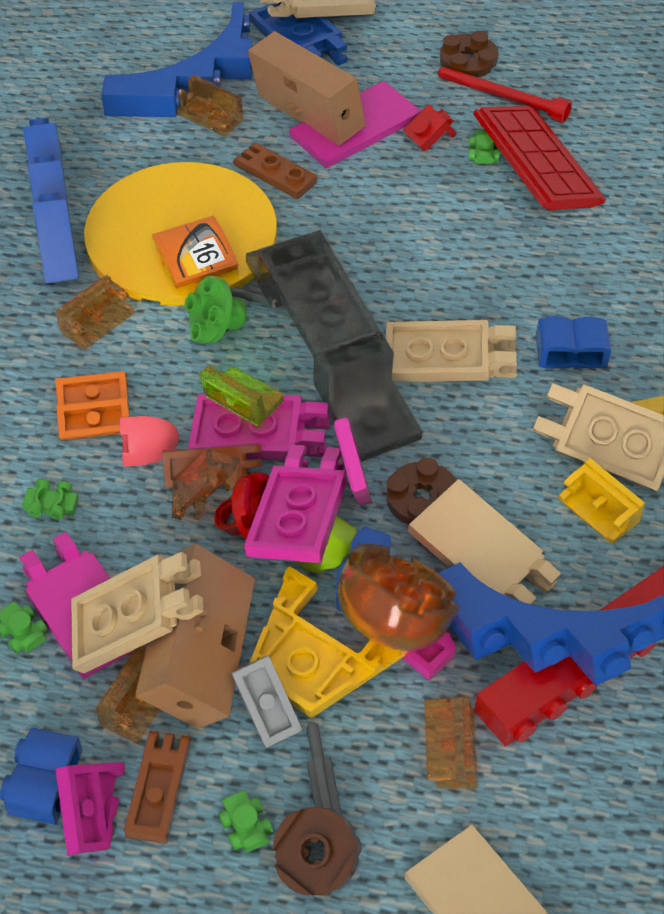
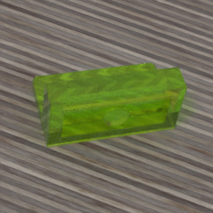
M208 365L199 374L207 398L258 427L284 401L283 393L234 366L229 367L222 373Z

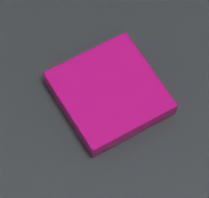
M348 417L335 420V431L350 487L357 504L361 506L373 503L356 439Z

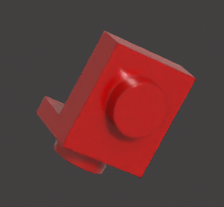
M429 104L403 129L405 134L423 151L428 150L445 132L452 138L457 135L450 126L454 122L443 109L437 112Z

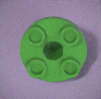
M207 275L199 283L195 292L189 293L185 300V310L189 313L190 337L192 341L214 344L223 337L227 329L238 330L245 323L247 316L245 303L241 299L232 296L228 283L221 277Z

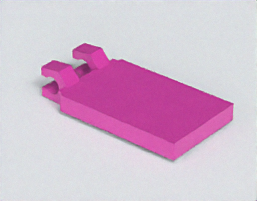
M198 394L188 448L258 443L261 445V452L247 453V458L285 460L291 445L306 446L305 456L323 457L327 448L325 431L306 430L305 426L313 429L328 430L331 419L330 414H328L329 404L308 401L303 403L302 395Z
M291 445L285 459V465L273 466L244 544L246 557L314 563L322 562L347 484L344 462L339 461L342 455L340 448L327 447L321 461V467L317 469L308 468V459H303L306 454V446Z
M64 532L53 538V542L57 547L55 549L56 553L63 563L46 572L33 549L19 556V559L23 564L22 569L30 580L25 583L27 586L25 589L27 598L72 663L71 599L109 580L110 577L93 553L88 554L86 550L79 553L73 540L67 532ZM136 649L84 674L79 671L77 672L84 680L89 676L95 674L96 672L102 670L103 668L109 666L110 664L116 662L117 660L121 659L122 657L128 655L129 653L135 651Z

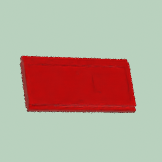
M531 106L481 107V109L474 111L473 115L540 205L546 208L547 211L592 208L605 203L606 198L535 108Z

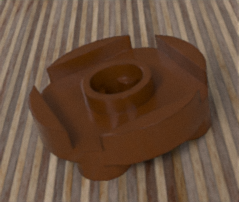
M475 31L472 34L447 35L444 37L443 45L440 49V63L442 67L475 77H482L490 73L491 69L496 66L498 62V49L488 39V34L483 31ZM465 54H472V55H474V56L471 57V58H469V57H468L467 55H465Z
M422 458L418 462L406 464L397 469L387 480L388 508L398 520L410 524L457 480L450 471L439 466L437 461L432 458ZM418 489L430 491L429 499H425L423 496L416 498L415 495Z
M322 807L301 809L287 816L276 831L273 840V850H276V871L284 884L299 894L328 895L340 890L350 881L358 866L362 844L351 823L339 812ZM310 841L313 843L323 842L325 845L323 848L325 852L323 860L316 859L312 863L308 859L311 855L310 849L307 848Z

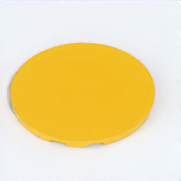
M199 162L161 164L132 173L117 181L102 193L90 209L84 227L85 247L89 262L94 271L114 290L139 301L147 299L160 301V305L181 306L185 305L187 295L194 293L201 281L176 289L167 266L162 263L152 234L214 215L238 262L237 270L216 277L223 278L228 283L230 289L234 287L242 288L252 281L270 260V254L277 240L275 211L266 194L254 182L233 170Z

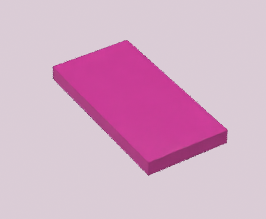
M382 81L360 93L366 126L342 145L338 146L305 122L289 129V136L327 169L406 127L421 111L388 83Z

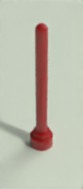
M441 67L438 70V76L442 79L545 111L548 116H551L553 121L564 124L571 113L572 100L563 97L548 100L450 68Z

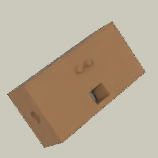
M275 31L248 50L258 94L274 107L301 123L305 122L338 146L342 145L366 126L356 77Z
M194 543L180 552L187 555V564L193 559L200 561L201 576L188 584H175V591L185 588L189 590V599L195 595L203 597L204 612L190 620L177 619V625L172 627V632L147 643L135 697L196 728H203L230 716L235 682L231 672L239 668L255 578Z

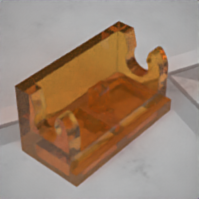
M192 75L188 79V95L185 90H179V111L177 112L179 116L223 137H226L243 122L241 96L196 75Z
M108 275L103 276L56 310L60 332L85 351L135 314L134 309L124 302L130 296L123 288L113 282L111 277Z
M206 449L173 482L171 518L181 520L185 515L186 509L193 505L195 508L194 519L199 520L205 513V500L225 481L227 492L236 485L237 467L240 466V458Z
M143 646L135 649L95 708L100 726L136 744L140 742L160 711L159 708L135 697L146 648Z
M469 696L425 700L426 768L428 780L436 781V788L478 789L475 715Z

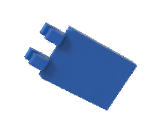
M281 2L269 4L249 12L250 21L265 37L275 31L321 58V53L327 51L328 56L337 66L348 62V57L342 54V51L347 50V44L342 40V32L325 17L296 18L293 14L288 17H271L267 11L268 6L277 7Z

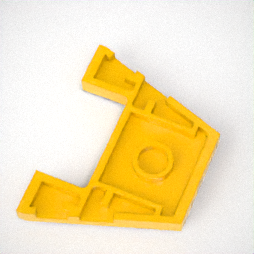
M289 566L284 573L282 587L278 597H275L273 601V610L266 627H263L250 663L268 655L291 705L312 719L403 658L412 649V641L382 624L362 651L359 653L354 652L297 616L318 591V587L315 581Z

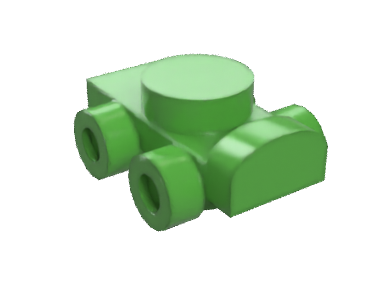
M475 130V136H469V161L481 164H494V162L500 161V150L485 130Z
M38 479L35 488H27L22 508L27 510L30 516L40 517L43 512L53 519L60 520L64 517V514L75 515L79 498L78 493L71 492L72 485L70 483L61 481L58 483L56 491L49 490L51 486L49 481Z
M14 601L0 610V636L5 638L9 634L12 635L13 638L7 641L15 654L21 650L29 653L46 641L45 634L49 631L41 619L33 623L31 619L35 617V614L28 604L20 608Z
M243 790L222 800L225 810L218 813V817L224 829L233 826L235 832L228 835L234 851L243 847L247 854L269 844L267 836L273 834V829L268 818L262 820L258 818L257 814L262 813L263 809L257 796L249 799L246 791Z

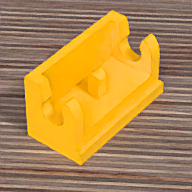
M591 458L585 461L584 465L564 481L568 488L559 494L558 499L611 544H614L640 523L645 502Z

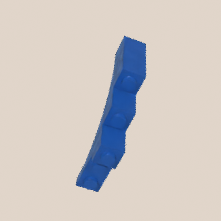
M233 2L231 20L225 30L216 40L197 54L171 66L153 71L124 75H105L101 94L105 116L176 117L177 107H183L184 98H214L215 88H221V79L251 80L252 66L248 50L252 48V39H248V33H244L250 32V14H245L244 2Z
M48 118L29 120L30 126L23 127L34 202L32 205L45 283L78 279L79 272L63 171V153L61 142L58 138L56 123H49Z
M461 562L427 577L430 597L434 607L438 608L443 620L475 660L511 644L533 672L536 673L570 656L594 685L597 686L630 670L631 654L664 639V595L647 603L626 608L600 611L558 610L539 607L505 596L474 577Z

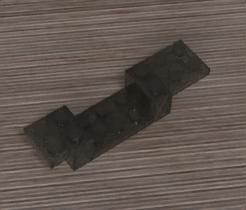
M321 230L246 253V263L271 309L285 306L314 358L313 384L323 402L329 404V413L334 422L335 420L348 417L361 461L421 440L423 431L392 380L394 352Z

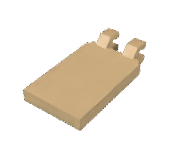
M259 0L261 3L278 4L281 2L277 7L268 6L267 11L271 17H288L292 14L296 18L374 14L376 3L373 0Z
M488 320L387 322L385 381H489V378H494V376L517 378L516 326L494 325L488 327Z
M552 383L547 394L548 399L562 406L569 407L562 425L538 416L533 427L534 432L555 440L553 447H556V452L583 463L591 458L607 472L658 492L664 478V415L583 384L582 388L577 387L576 392Z
M460 479L451 485L408 526L407 531L447 567L461 562L474 577L488 587L524 603L533 604L537 599L523 584H519L525 577L547 594L557 584L556 580L561 575L550 562L544 560L545 556L542 554L543 550Z
M183 552L168 558L157 554L72 598V669L83 674L172 632V627L177 625V619L190 620L204 612L203 597L195 595L189 599V590L185 588L175 591V584H188L201 576L200 561L193 559L187 564V555Z
M473 825L467 827L405 872V879L433 914H548Z

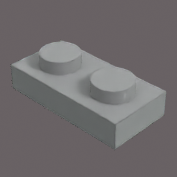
M268 655L231 672L265 748L303 730Z

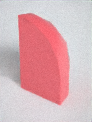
M136 416L120 418V435H122L123 466L148 465L163 460L162 451L174 450L178 445L180 434L177 428L167 420L157 417Z

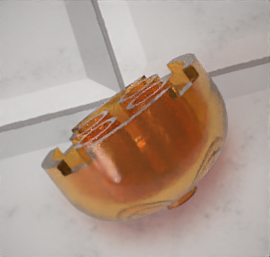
M361 544L356 546L347 560L338 581L339 604L352 626L369 640L387 648L400 651L424 649L440 640L447 632L460 609V606L455 604L453 600L456 595L453 587L436 571L414 557L408 562L403 558L388 555L389 547L377 544Z

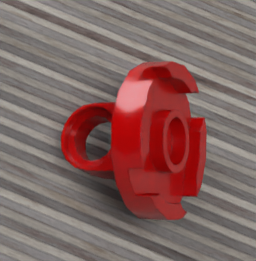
M258 472L240 477L234 485L232 498L223 501L215 511L214 523L216 526L231 536L242 535L246 540L269 475ZM233 512L235 521L228 525V518Z

